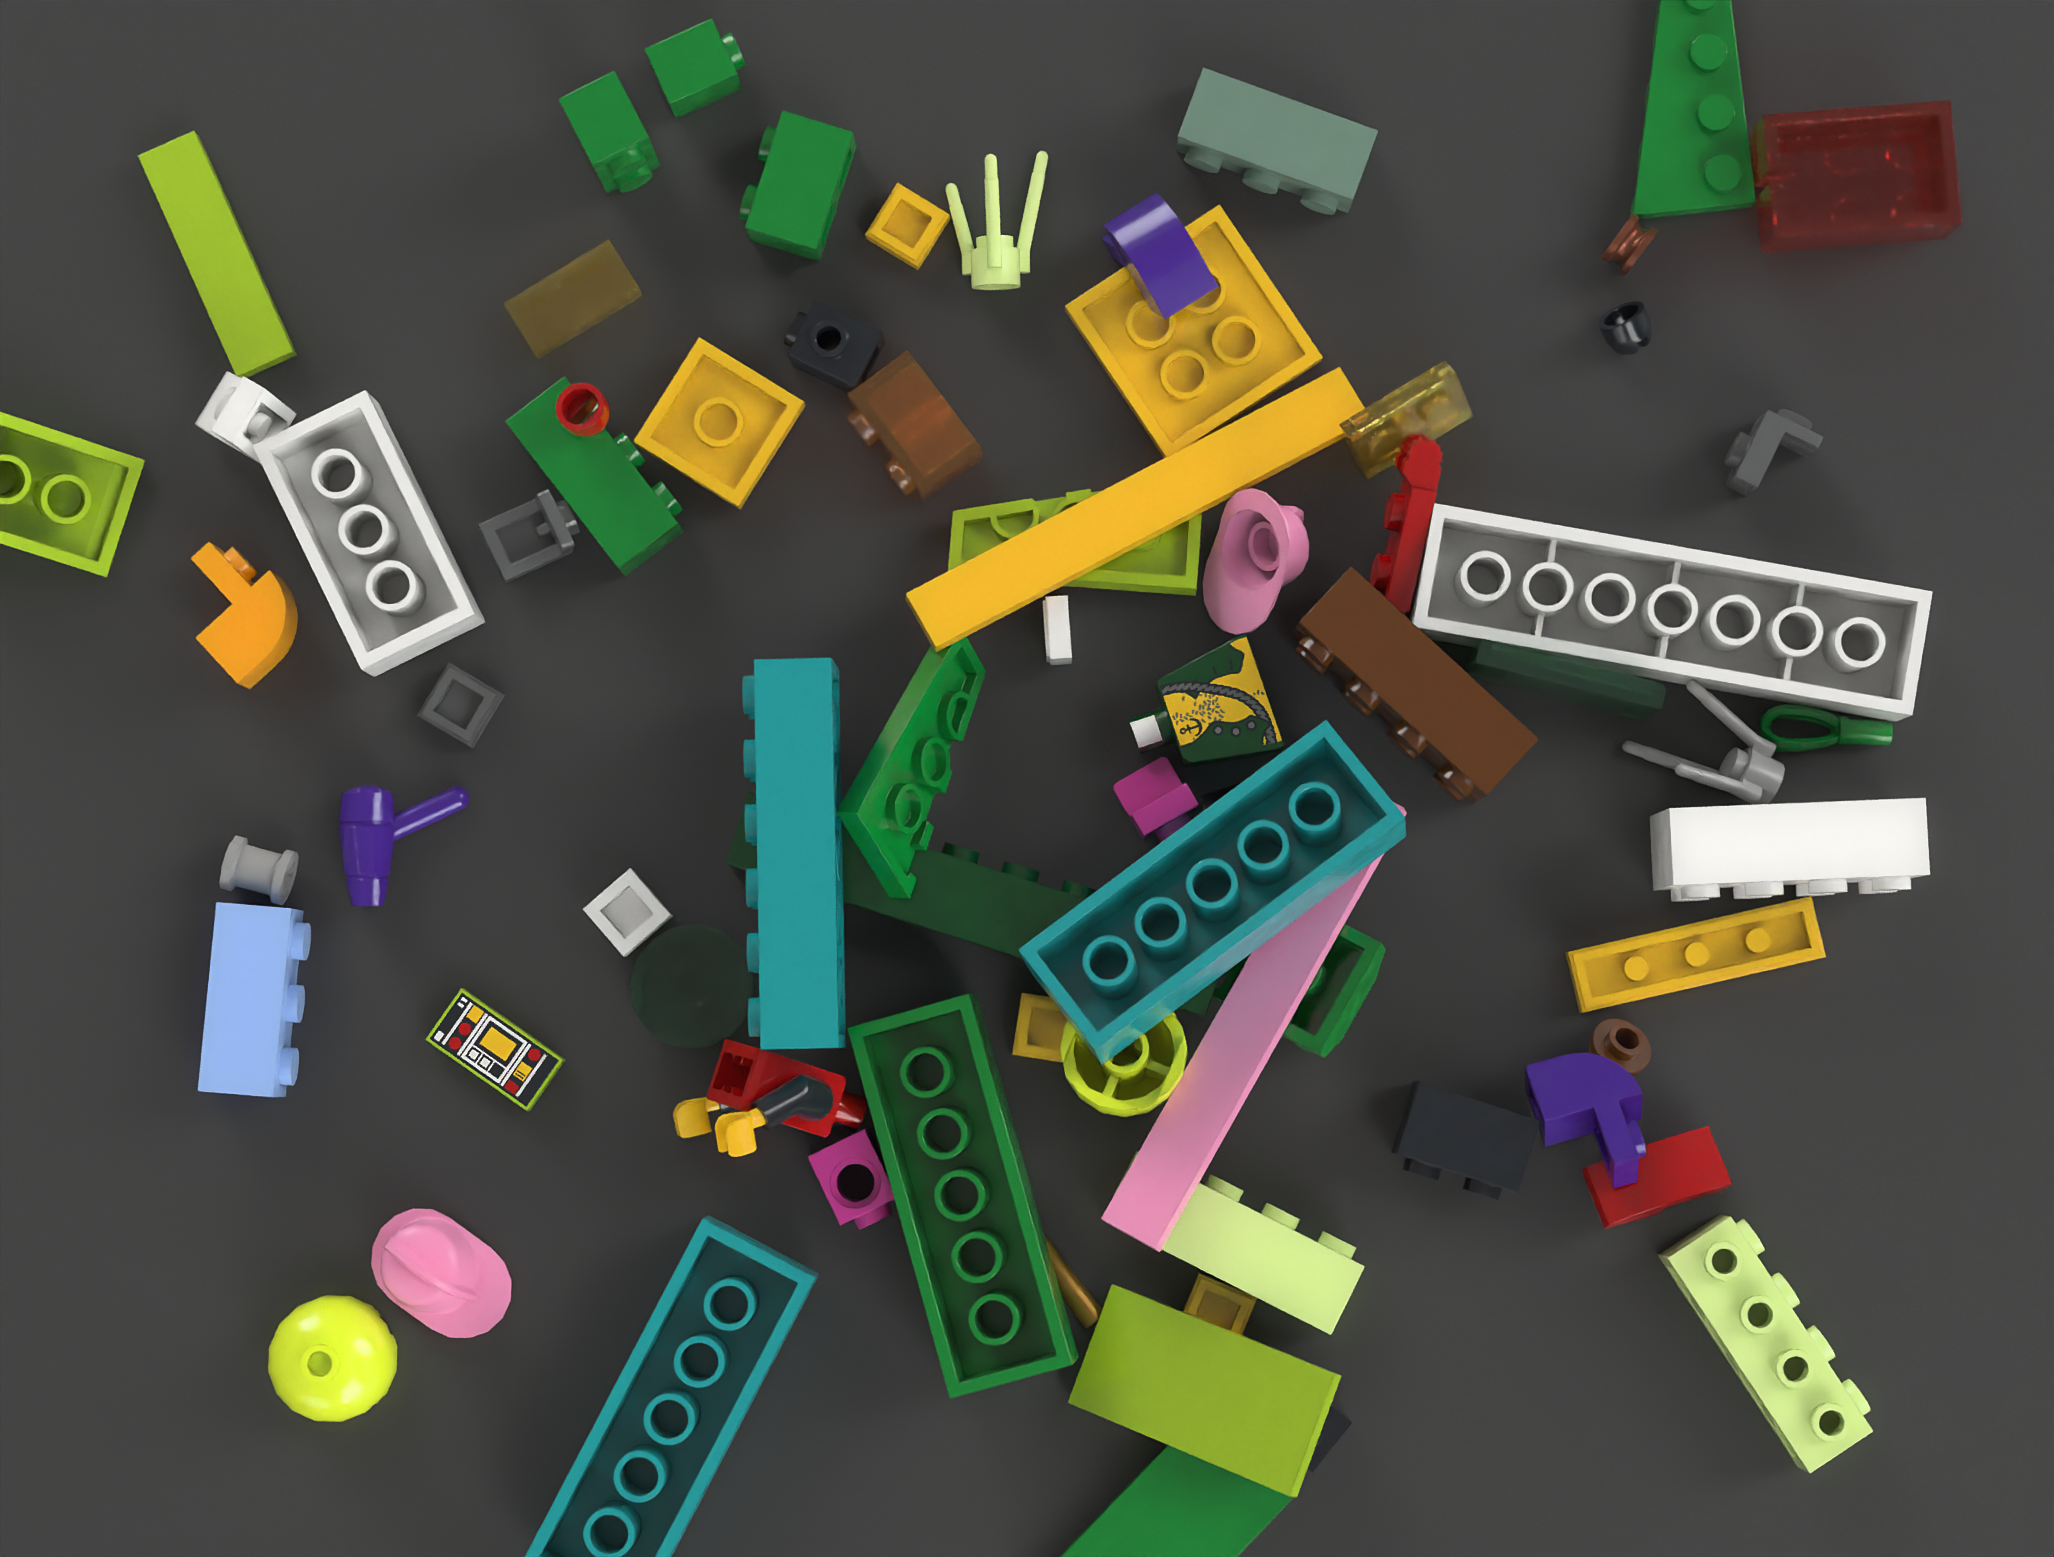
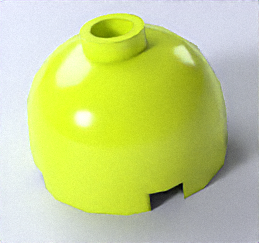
M1174 1011L1103 1065L1097 1060L1068 1021L1065 1024L1060 1045L1066 1079L1078 1097L1101 1113L1120 1117L1149 1113L1167 1101L1183 1077L1188 1055L1183 1027L1177 1020Z
M325 1295L296 1307L279 1324L269 1346L268 1372L276 1394L292 1411L314 1421L342 1422L367 1412L387 1394L397 1371V1344L393 1334H390L387 1324L380 1318V1313L372 1305L352 1296Z

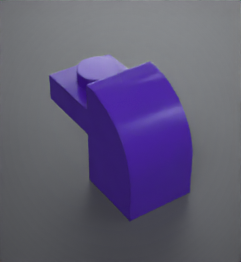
M1159 194L1151 195L1103 225L1108 235L1101 239L1113 260L1128 269L1150 310L1162 318L1170 317L1218 287L1185 227Z
M1589 1053L1566 1054L1525 1066V1093L1534 1118L1541 1120L1538 1129L1544 1146H1550L1593 1133L1613 1189L1637 1182L1639 1158L1646 1156V1147L1637 1120H1641L1643 1093L1633 1076L1618 1063L1603 1056Z

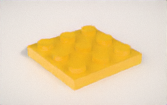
M1220 204L1185 227L1218 285L1214 290L1164 319L1150 310L1126 267H1123L1065 305V312L1164 458L1214 433L1320 363L1323 358Z

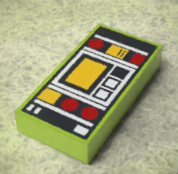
M464 988L460 989L425 1039L526 1111H530L566 1060Z

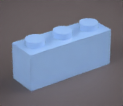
M216 902L198 1091L263 1097H286L287 1085L293 1086L295 1084L299 1067L298 1048L290 1047L293 1022H301L305 1005L304 986L297 985L299 960H307L311 943L310 924L303 923L304 911L292 908Z

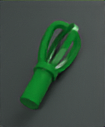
M1785 704L1768 709L1761 714L1758 723V735L1776 744V752L1809 751L1832 744L1890 746L1893 738L1891 721L1849 719L1848 716H1835L1824 710L1800 705ZM1776 718L1816 723L1830 728L1831 732L1824 736L1812 738H1782L1775 735L1770 727Z

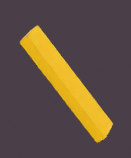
M1811 896L1565 952L1580 1013L1826 957Z

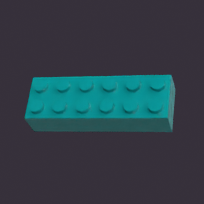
M832 658L754 659V675L743 676L742 682L744 714H749V719H755V740H744L743 749L745 778H750L751 783H756V804H745L746 843L757 846V868L746 869L747 907L758 909V933L747 934L748 972L759 973V998H749L748 1000L749 1037H760V1050L846 1048L842 821L836 813L842 802L839 669Z
M1325 720L1018 950L1026 967L1097 1060L1103 1065L1406 837L1405 816L1329 722Z
M710 1215L702 1218L525 1557H672L820 1273Z

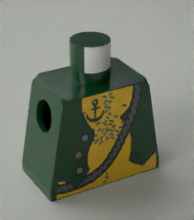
M1247 634L1226 642L1157 680L1155 689L1162 708L1128 719L1139 754L1174 743L1183 768L1270 755L1282 751L1285 747Z

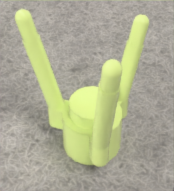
M1039 151L1036 155L1017 248L1013 247V236L1001 235L999 181L997 158L995 155L988 154L984 160L987 235L976 238V249L973 246L957 186L954 183L946 185L945 191L950 206L949 209L962 254V275L971 276L973 289L1007 290L1021 287L1020 274L1030 273V248L1048 162V154L1045 151Z

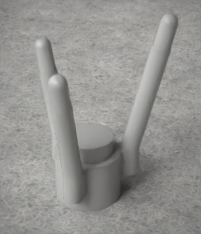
M1696 680L1687 682L1688 691L1744 741L1748 748L1741 750L1735 747L1730 750L1718 771L1627 740L1622 744V749L1626 753L1673 769L1678 776L1729 792L1753 805L1769 804L1781 785L1785 772L1784 765L1771 758L1775 752L1776 744L1758 736Z

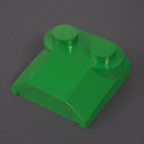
M1344 924L1282 1036L1291 1040L1300 1049L1325 1058L1343 1039L1375 983L1386 951L1383 944ZM1250 954L1230 969L1221 987L1215 989L1212 995L1215 999L1222 1003L1224 1002Z

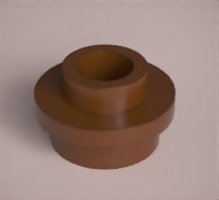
M1622 1019L1604 1020L1597 1025L1590 1036L1589 1054L1603 1056L1618 1063L1632 1076L1641 1073L1651 1059V1046L1647 1037L1637 1026Z

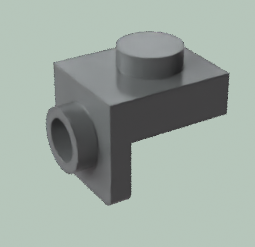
M1779 409L1776 414L1767 410L1756 420L1749 435L1740 431L1735 438L1724 461L1725 466L1732 468L1725 486L1748 496L1759 487L1778 445L1786 447L1802 456L1809 457L1819 448L1823 436L1811 431L1812 422L1798 413L1787 409Z
M549 489L537 493L534 500L478 525V529L504 583L571 554L575 546L571 536L580 532L566 500L561 499L555 502Z

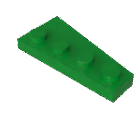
M1658 0L1652 45L1651 72L1647 84L1642 141L1639 145L1636 168L1638 172L1630 217L1633 213L1639 216V219L1751 208L1756 203L1732 2L1731 0Z
M967 637L938 652L934 651L932 645L930 646L836 811L884 890L892 898L910 899L917 878L909 872L915 851L927 849L934 826L926 821L935 793H946L953 772L950 769L949 753L952 741H963L986 674L984 666Z

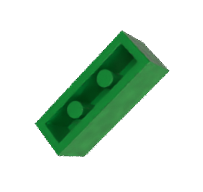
M564 376L505 422L614 564L626 576L684 532L674 518L683 509L662 481L650 487L641 476L637 468L646 461L624 432L614 439L606 429L595 436L580 437L570 433L560 423L556 415V402L562 391L571 385ZM596 403L594 409L579 424H583L589 418V416L598 408V403Z

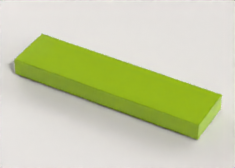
M192 131L138 155L235 375L241 379L243 376L248 378L297 356L199 135Z

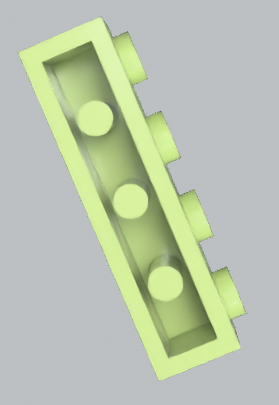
M1719 1214L1658 1256L1797 1467L1812 1473L1873 1432L1863 1416L1871 1411V1408L1857 1386L1849 1378L1841 1383L1828 1362L1835 1358V1354L1821 1332L1814 1325L1806 1330L1793 1311V1308L1799 1305L1800 1301L1786 1279L1779 1272L1770 1276L1757 1255L1765 1251L1750 1225L1744 1219L1735 1223L1731 1216Z

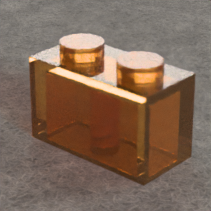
M908 350L848 394L850 404L855 411L849 414L847 419L868 447L878 441L892 460L886 463L884 468L905 496L915 490L923 502H925L983 459L981 446Z

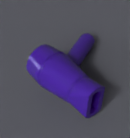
M363 785L342 793L338 821L340 826L338 829L344 874L346 875L345 881L351 906H384L394 842L466 808L470 797L465 788L460 786L451 787L396 814L393 793L384 788Z

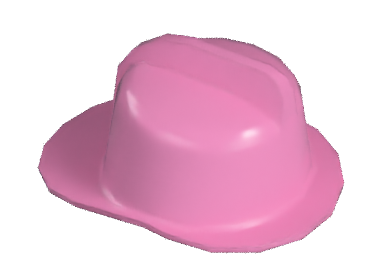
M1254 488L1238 491L1227 502L1221 517L1217 536L1206 563L1202 581L1204 603L1210 618L1221 630L1235 635L1253 632L1266 621L1275 605L1281 587L1292 582L1302 573L1309 558V540L1306 528L1303 525L1304 511L1295 506L1279 505L1266 492Z
M410 1209L395 1215L380 1229L372 1246L371 1267L377 1285L393 1302L430 1329L450 1338H472L488 1332L504 1317L511 1301L512 1280L505 1262L490 1246L450 1217L433 1209Z

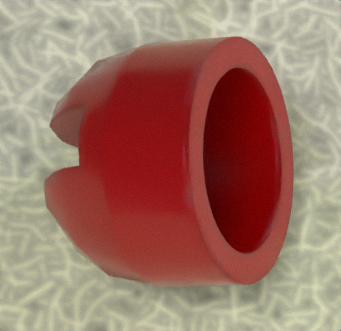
M583 382L572 384L562 391L556 402L558 420L574 435L580 437L595 436L603 431L609 422L610 409L608 401L599 389L592 384ZM596 403H598V408L589 416V418L583 424H579L594 409Z

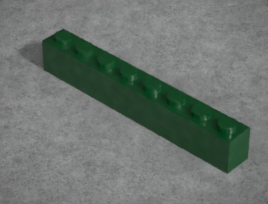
M748 791L745 804H756V793ZM745 804L725 862L731 867L744 871L757 868V846L746 843ZM842 823L844 903L1022 960L1023 958L1018 949L1097 891L1067 880L1063 881L1061 891L1037 883L1040 872L1004 861L1001 872L978 865L979 852L945 842L942 852L928 848L915 851L909 872L917 878L910 899L892 898L888 896ZM1217 979L1177 1009L1206 1017Z

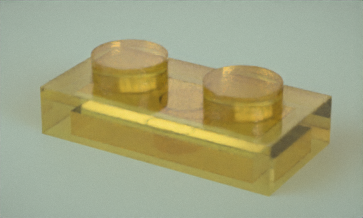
M1444 360L1343 421L1339 426L1358 469L1369 480L1394 464L1396 453L1400 452L1398 446L1402 444L1401 439L1404 440L1406 435H1412V432L1416 434L1421 432L1424 436L1428 435L1430 440H1435L1473 417L1456 372Z

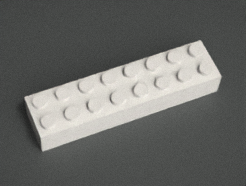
M1434 503L1411 602L1409 620L1432 640L1685 685L1690 680H1696L1707 689L1897 722L1913 715L1933 591Z

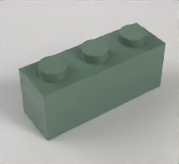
M1203 67L1177 137L1176 151L1186 154L1184 161L1197 169L1218 173L1220 167L1244 175L1242 182L1255 190L1276 194L1278 188L1302 196L1300 203L1305 207L1319 213L1334 215L1336 209L1346 213L1349 212L1378 130Z

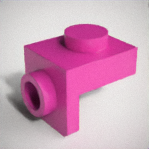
M1160 757L1118 781L1113 788L1142 840L1155 833L1159 841L1163 842L1191 821L1188 814L1196 810L1199 805L1187 783H1181L1166 757Z

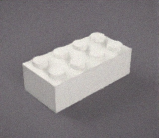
M366 390L252 445L361 670L375 677L486 622L380 404Z
M1926 798L1669 808L1649 816L1653 891L1671 890L1672 902L1709 900V898L1720 897V888L1733 887L1734 899L1769 898L1772 895H1783V885H1796V896L1835 895L1834 893L1848 892L1847 883L1858 882L1859 894L1897 892V890L1911 889V878L1930 875Z

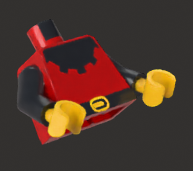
M725 1039L706 1097L684 1100L678 1103L674 1109L673 1118L677 1135L682 1138H689L711 1132L708 1112L719 1109L722 1116L718 1117L715 1124L718 1151L721 1153L728 1151L730 1156L738 1157L750 1154L757 1149L754 1128L760 1126L768 1131L781 1123L825 1138L829 1135L832 1126L852 1133L856 1132L863 1121L867 1103L864 1096L844 1090L846 1085L845 1076L766 1050H760V1048ZM735 1109L740 1110V1111H743V1112H733V1113H729V1112H731V1111H733V1110H735Z

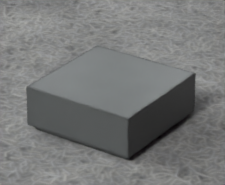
M448 663L417 716L469 747L474 748L505 695L455 665Z

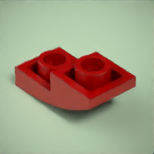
M1709 1126L1645 1145L1646 1156L1639 1158L1638 1181L1613 1189L1603 1160L1582 1170L1604 1229L1658 1215L1668 1206L1720 1193L1732 1184Z

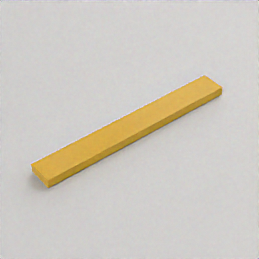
M1338 367L907 592L905 600L934 651L938 652L1233 497L1238 491L1246 490L1368 426L1371 418L1342 369Z

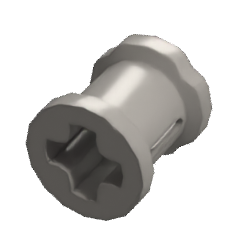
M236 835L229 844L223 860L219 881L220 888L232 891L236 886L269 895L271 903L283 905L290 894L295 880L299 859L298 852L286 850L283 854L264 850L248 845L247 838Z

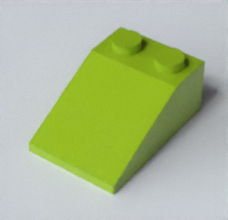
M0 412V543L107 577L145 460Z

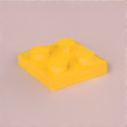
M699 337L633 442L637 447L738 509H741L806 405L803 400Z

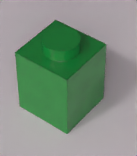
M712 18L644 49L675 119L742 89L736 70L746 66L743 56L732 33L729 32L720 36Z

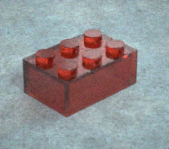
M1951 100L1765 114L1750 132L1755 187L1766 186L1756 198L1761 254L1944 240L1963 223Z

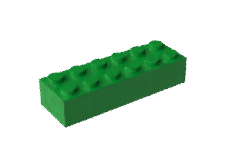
M977 993L965 994L847 1028L949 1398L1073 1365L1079 1356Z

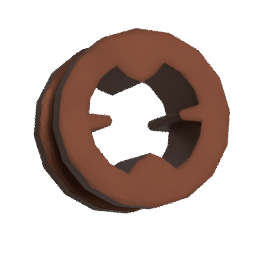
M1634 213L1600 258L1606 263L1610 260L1616 261L1620 266L1619 273L1624 276L1627 275L1658 233V230L1654 227L1650 229L1642 228L1639 225L1640 217Z

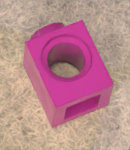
M868 1128L808 1156L840 1225L854 1219L860 1230L893 1214L888 1202L894 1200L885 1163ZM861 1164L872 1172L874 1189L867 1198L854 1200L842 1192L839 1179L841 1172L846 1166Z

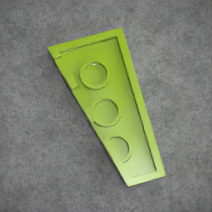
M1091 489L1067 492L1065 497L1034 501L1030 498L953 511L948 571L1101 491L1091 492ZM1202 513L1064 586L1196 596Z

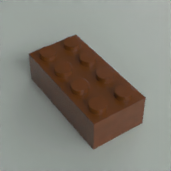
M1352 566L1299 621L1291 635L1298 642V646L1294 649L1297 656L1319 675H1322L1328 669L1345 685L1340 691L1341 696L1364 717L1367 718L1372 712L1379 716L1391 728L1385 734L1388 740L1411 760L1417 755H1421L1437 770L1431 777L1432 780L1458 803L1463 798H1467L1474 804L1486 797L1539 740Z

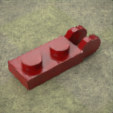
M1412 432V435H1406L1404 440L1401 439L1402 444L1398 446L1400 452L1396 453L1394 466L1403 479L1399 494L1392 492L1386 504L1383 527L1385 530H1390L1385 554L1377 553L1375 556L1369 582L1401 613L1405 614L1406 611H1410L1437 495L1436 490L1442 469L1439 464L1443 461L1441 458L1442 454H1444L1440 451L1441 446L1436 445L1434 439L1430 440L1428 435L1424 436L1421 432L1419 434Z

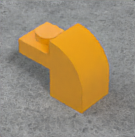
M208 542L190 559L226 596L232 605L206 627L196 639L237 684L251 689L285 657L292 646L298 623L295 599L287 583L274 572L269 570L254 584L251 580L259 574L258 571L234 546L225 553L216 545Z

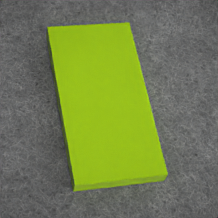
M1112 1284L1068 1403L1280 1493L1297 1497L1342 1375L1124 1287Z

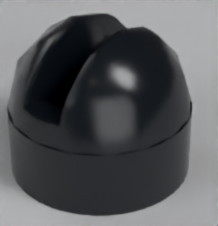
M1639 301L1624 303L1611 309L1598 322L1599 329L1606 343L1621 355L1637 353L1638 345L1642 347L1647 346L1653 333L1649 314L1644 304Z

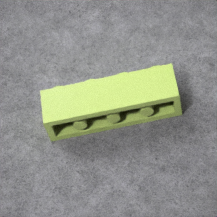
M1136 1150L1121 1182L1123 1181L1126 1173L1128 1172L1130 1166L1132 1165L1139 1151ZM1212 1174L1209 1175L1205 1185L1199 1182L1162 1250L1331 1335L1365 1268L1362 1264L1352 1260L1356 1247L1322 1231L1318 1241L1295 1231L1300 1219L1267 1202L1261 1213L1239 1202L1244 1192L1243 1190Z

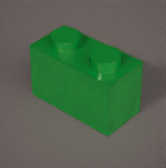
M615 71L558 99L606 193L617 188L621 193L632 191L644 185L653 177L651 171L661 166L660 161Z
M782 110L777 128L768 125L760 144L758 161L765 163L759 185H748L740 208L739 219L747 221L745 229L750 241L820 262L856 150L854 132Z

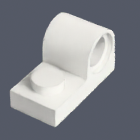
M227 371L195 425L261 464L252 445L289 428L296 413L265 388L244 376L241 379Z

